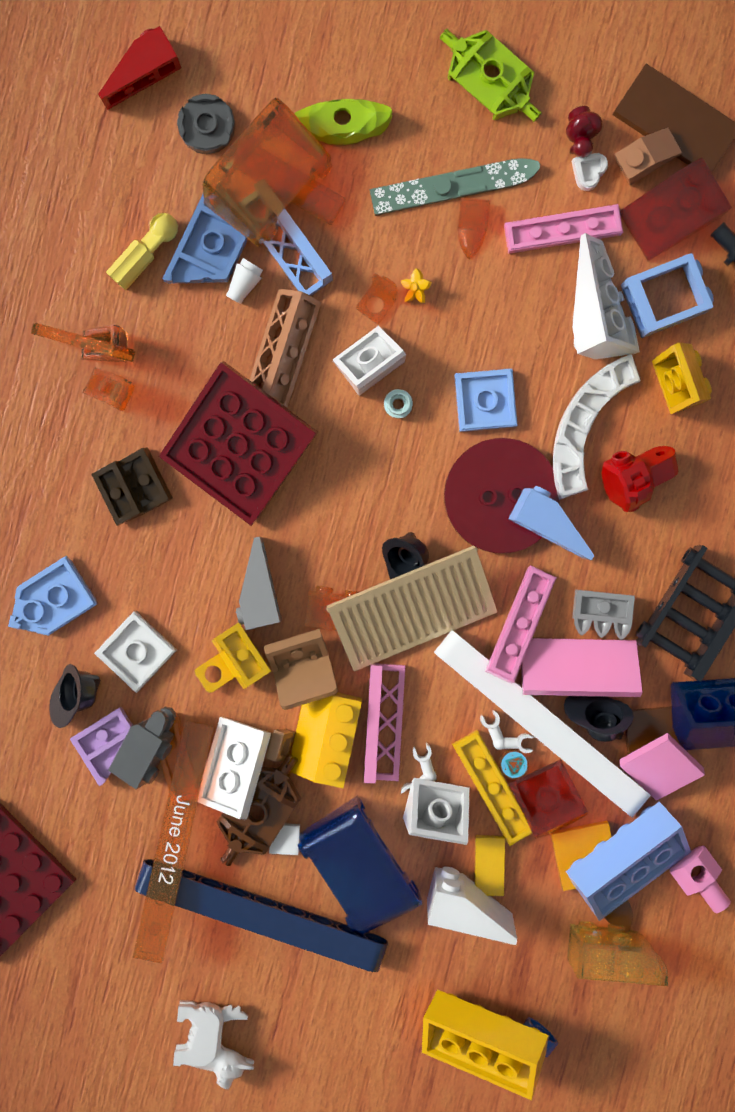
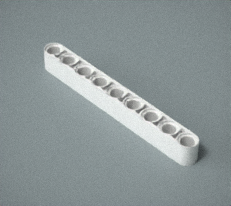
M453 630L434 651L438 657L633 818L651 796L531 695H523V690L517 683L511 684L485 672L489 660Z

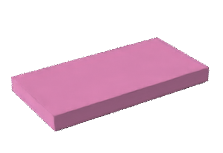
M532 638L521 664L523 695L641 697L643 693L636 640Z

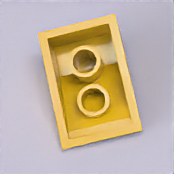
M679 342L652 360L670 414L711 400L710 394L712 389L710 382L706 377H703L700 369L702 360L698 351L693 349L692 344Z

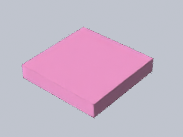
M668 733L620 759V767L656 801L705 775L704 767Z

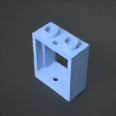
M692 253L631 276L621 284L641 338L705 314L713 308L714 298L712 291L708 286H705L702 279V266L697 259H694ZM683 267L698 306L656 321L641 283Z

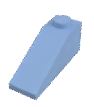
M535 486L534 489L524 488L508 519L583 559L592 560L594 554L558 502L549 498L551 493L538 486Z

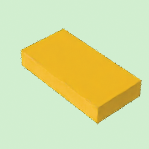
M475 835V886L487 896H504L505 837Z

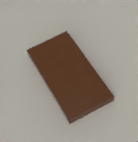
M647 63L612 114L643 136L669 128L682 152L677 158L707 178L735 138V122Z

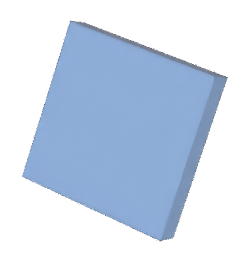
M513 369L456 373L454 375L459 432L518 426Z

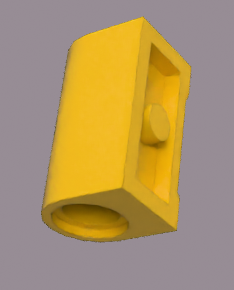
M239 622L212 640L219 654L195 669V675L208 693L214 692L235 677L242 688L245 689L271 672ZM210 666L218 667L221 671V678L216 683L209 682L205 677V671Z

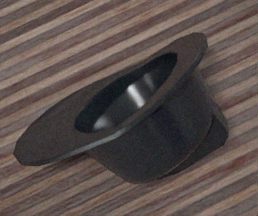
M409 532L400 538H390L382 546V553L390 580L425 566L429 559L427 547L416 538L413 532Z
M72 664L65 667L61 678L52 692L49 704L51 721L56 727H66L76 712L93 706L101 681L99 676L91 675L86 671H79Z
M568 696L564 703L565 714L577 725L586 728L593 739L601 742L621 740L624 731L631 726L634 719L632 709L627 704L607 696Z

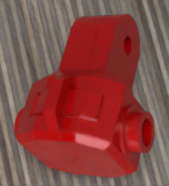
M658 446L638 456H634L627 451H619L613 454L611 459L604 462L601 472L604 488L609 500L621 507L625 512L638 510L640 505L651 500L656 486L674 478L678 474L676 452L673 447Z

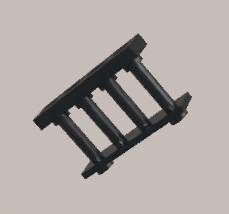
M696 545L694 548L690 547L681 559V562L684 563L648 622L644 621L635 634L638 637L636 639L637 645L646 648L649 642L654 643L684 662V666L687 668L683 674L699 682L702 681L735 628V578L702 558L708 549L704 545ZM695 568L731 589L732 595L727 603L721 604L687 583ZM680 592L715 613L717 619L711 628L708 627L706 629L672 607ZM665 617L700 638L701 645L696 653L688 652L656 632Z

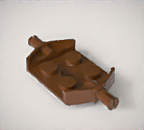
M287 754L283 763L278 768H261L251 806L258 805L263 808V819H254L250 815V810L247 820L238 819L226 813L221 814L217 824L229 843L227 845L228 849L220 859L221 862L224 863L228 856L231 855L225 865L231 866L240 852L266 854L300 801L301 797L289 777V773L296 762H298V759L294 757L290 764L287 765L293 755Z

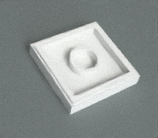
M134 611L94 654L137 693L172 657L177 649L137 611Z

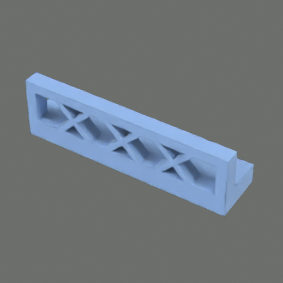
M262 179L254 185L256 192L238 204L237 207L295 288L312 296L333 281L332 273L265 180ZM261 200L266 207L265 217H252L247 208ZM269 213L272 215L274 220L269 219ZM257 223L263 224V230L259 227ZM267 225L279 226L282 229L281 242L267 238ZM286 236L291 243H285ZM274 246L280 247L279 253L277 252ZM284 248L296 249L300 254L298 265L285 263L283 260ZM303 260L306 262L308 267L302 266ZM291 269L297 270L296 276L293 274ZM301 271L314 273L319 281L305 290L299 282Z

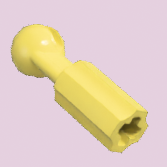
M167 213L155 215L150 221L149 232L141 241L134 240L106 273L124 290H127L154 260L153 252L162 242H170L175 238L178 233L177 221Z

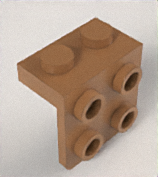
M320 629L264 646L266 657L274 673L282 709L288 710L333 696L338 692L329 653Z

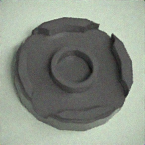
M201 94L193 96L184 107L182 106L178 113L177 126L179 134L187 147L197 153L212 154L228 146L234 136L235 120L231 108L216 95Z

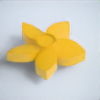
M416 268L411 275V279L401 281L403 287L409 289L405 302H410L416 297L419 302L425 303L424 291L430 288L432 282L423 279L422 272Z

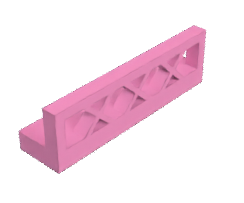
M371 664L364 783L376 784V780L399 781L405 665ZM382 670L399 671L398 683L390 690L382 683ZM381 687L386 692L383 697H381ZM398 688V696L396 699L392 693ZM390 696L397 704V711L387 719L380 711V704ZM380 717L385 721L381 726H379ZM394 718H396V728L390 723ZM388 725L395 733V740L385 748L378 740V735ZM379 746L383 751L377 755ZM393 747H394V757H393V755L389 752V750H390L391 748H393ZM385 754L394 762L393 774L376 773L377 761Z

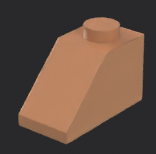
M665 128L639 138L615 153V158L629 185H632L680 156L682 152L669 128Z

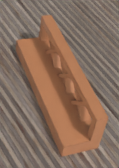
M279 289L249 380L257 386L263 381L264 386L262 390L287 408L321 302L302 291ZM291 298L290 306L284 312L283 308L286 299ZM281 326L280 336L275 339L276 330ZM273 354L271 363L266 367L267 357Z

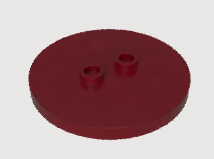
M494 438L475 444L456 460L446 479L444 504L451 525L466 542L483 551L512 553L530 547L542 537L508 518L524 488L534 489L535 486L541 487L551 493L549 498L558 502V504L560 503L555 487L553 467L540 451L520 440Z

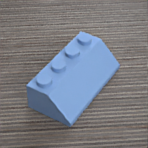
M658 802L654 806L644 809L640 816L630 824L627 823L621 826L617 834L609 840L597 844L594 851L585 858L576 860L566 873L600 921L688 855L691 850L682 826Z

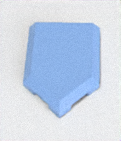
M65 556L17 587L13 613L10 616L8 627L49 636L96 606L97 601L72 561Z

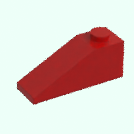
M161 26L145 30L139 38L133 41L98 93L107 110L182 68Z

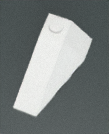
M586 233L581 235L572 326L574 347L577 350V354L592 359L636 354L640 351L635 326L631 316L625 317L620 303L625 300L622 291L618 292L611 280L614 276V270L603 241Z

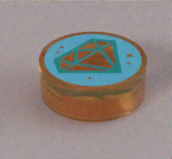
M509 749L500 756L499 768L507 778L519 779L527 773L529 762L522 751Z

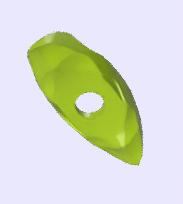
M338 99L316 103L303 108L293 114L292 120L296 130L307 140H317L332 145H347L381 135L389 126L393 112L387 105L368 100ZM344 110L351 115L349 123L345 125L336 123L334 116L338 111Z

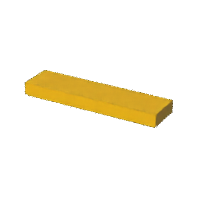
M476 730L452 744L509 846L534 833L533 827L479 732Z

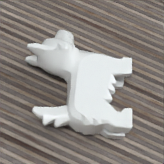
M180 1000L177 1022L189 1019L192 1027L189 1031L187 1043L176 1045L173 1066L185 1064L212 1071L216 1074L217 1084L224 1089H229L234 1079L241 1077L244 1070L254 1069V1066L251 1065L254 1064V1060L244 1057L221 1044L223 1023L230 1020H247L248 1015L241 1011L240 1006L233 1009L232 1005L221 1008L210 1002L197 1004L194 1001Z

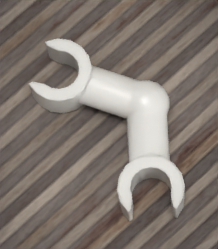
M494 710L492 712L495 716V721L492 724H487L484 717L480 716V721L483 726L488 728L493 745L497 750L519 749L523 753H531L533 751L531 748H522L521 746L523 739L533 738L529 734L524 733L518 737H503L499 727L500 716Z
M426 742L428 752L425 756H419L416 748L413 747V756L420 762L423 772L419 779L435 781L437 775L430 759L432 754L430 745ZM411 782L402 786L401 793L410 789Z

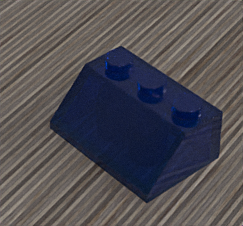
M735 678L702 680L701 682H672V724L679 744L685 750L735 747Z

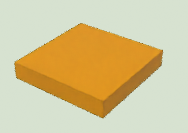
M608 821L550 832L563 891L576 889L566 873L576 860L585 858L593 852L597 844L611 838Z

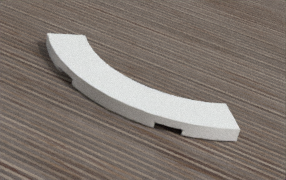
M632 354L612 362L594 374L578 390L567 406L558 426L553 451V473L559 500L588 490L583 453L586 437L601 408L617 393L641 381Z

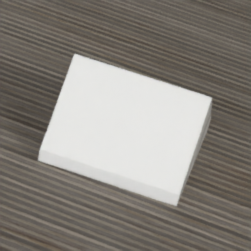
M377 326L335 357L333 361L360 396L405 362L406 354L390 336Z
M413 778L403 815L409 835L467 845L470 788Z

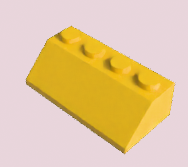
M437 990L423 1017L422 1053L532 1100L546 1056L549 1035L542 1033L537 1028L515 1022L508 1016H501L486 1010L481 1005L464 1001L454 994Z

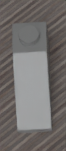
M255 537L253 540L239 599L240 607L236 608L238 622L240 625L244 624L245 630L282 621L262 537Z

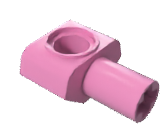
M705 846L696 847L670 868V873L686 895L699 892L714 913L722 912L730 905V899L716 881L722 869ZM701 865V873L698 876L691 877L692 869Z

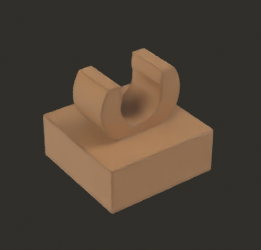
M287 729L274 730L270 736L266 758L275 762L284 761L287 754L290 753L296 732Z

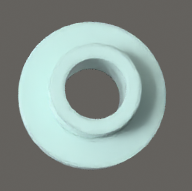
M395 389L386 395L384 408L389 416L398 419L404 418L412 410L413 401L408 392ZM396 399H400L403 401L404 406L401 409H395L393 402Z

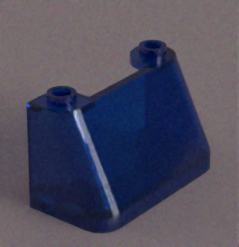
M357 795L299 834L301 842L297 846L305 859L310 857L348 915L345 917V920L353 932L358 931L360 934H364L413 911L422 905L420 890L414 881L411 880L409 882L407 873L403 872L373 826L371 818L368 819L364 811L365 806Z

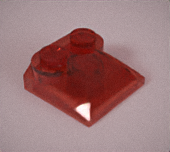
M561 759L509 783L535 839L564 828L588 814Z

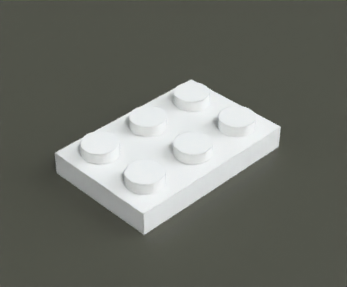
M220 717L196 802L235 818L247 820L271 733L229 718Z

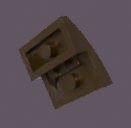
M148 447L141 448L124 459L114 461L91 474L116 526L141 516L173 499Z

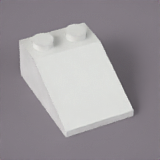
M435 867L427 897L428 925L512 945L517 944L513 914L493 897L487 896L475 886L472 880L463 873H459L458 870L452 867Z

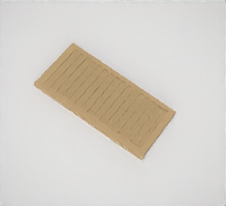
M471 546L327 605L326 610L330 613L353 671L497 613L477 547Z

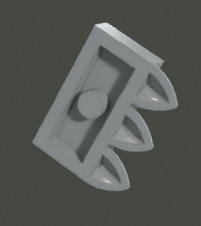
M575 590L572 618H574L576 630L583 636L589 630L592 621H594L597 634L603 638L609 632L612 623H614L616 635L620 640H623L632 627L635 596Z

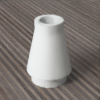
M243 258L240 264H236L226 296L241 304L244 298L262 279L260 275L263 270Z

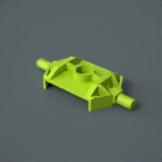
M448 28L444 30L439 39L449 46L453 52L448 73L449 81L453 78L492 112V119L494 121L518 111H522L533 122L540 117L542 112L529 102L531 99L529 92L534 76L533 70L487 30L466 38L461 37L460 39L452 34ZM489 65L496 66L500 74L497 77H488L484 73V68Z

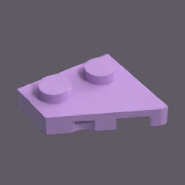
M119 707L70 738L99 786L104 784L111 774L108 769L128 731L133 726L122 707Z

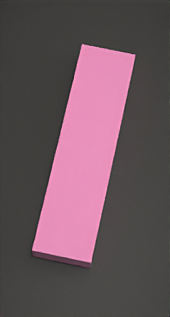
M619 204L504 224L508 254L580 242L581 235L585 233L597 239L620 236L623 233Z
M531 565L527 568L485 672L511 684L515 682L557 577Z

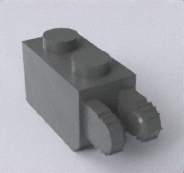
M166 706L160 711L157 710L153 712L148 720L131 726L108 771L135 789L145 784H151L159 773L158 764L167 757L172 749L170 742L175 734L170 729L174 720H176L175 717H177L173 707Z

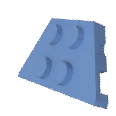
M212 179L209 180L162 278L168 284L228 282L252 232L251 226L237 212L235 206L225 197Z

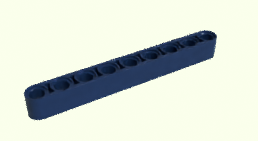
M145 859L143 861L134 888L136 892L144 896L370 972H379L388 946V941L379 935L156 860ZM161 868H167V869H171V870H172V868H173V869L175 870V872L168 871V870H163V869H161ZM160 873L164 875L167 882H171V875L173 877V882L171 884H167L162 876L160 882H158Z

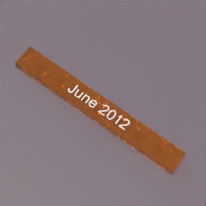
M185 721L132 958L162 963L164 960L215 726Z

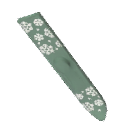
M511 159L370 189L374 214L376 216L517 186L533 178L540 169V163L532 159Z

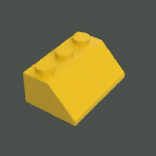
M336 693L333 696L301 706L291 753L293 756L290 759L291 762L296 757L298 762L294 765L291 773L315 783L344 788L362 698Z

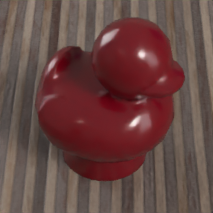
M579 106L568 115L569 123L566 128V135L574 143L570 148V153L580 158H585L593 151V143L590 139L594 138L602 130V119L599 114L592 112L588 106Z

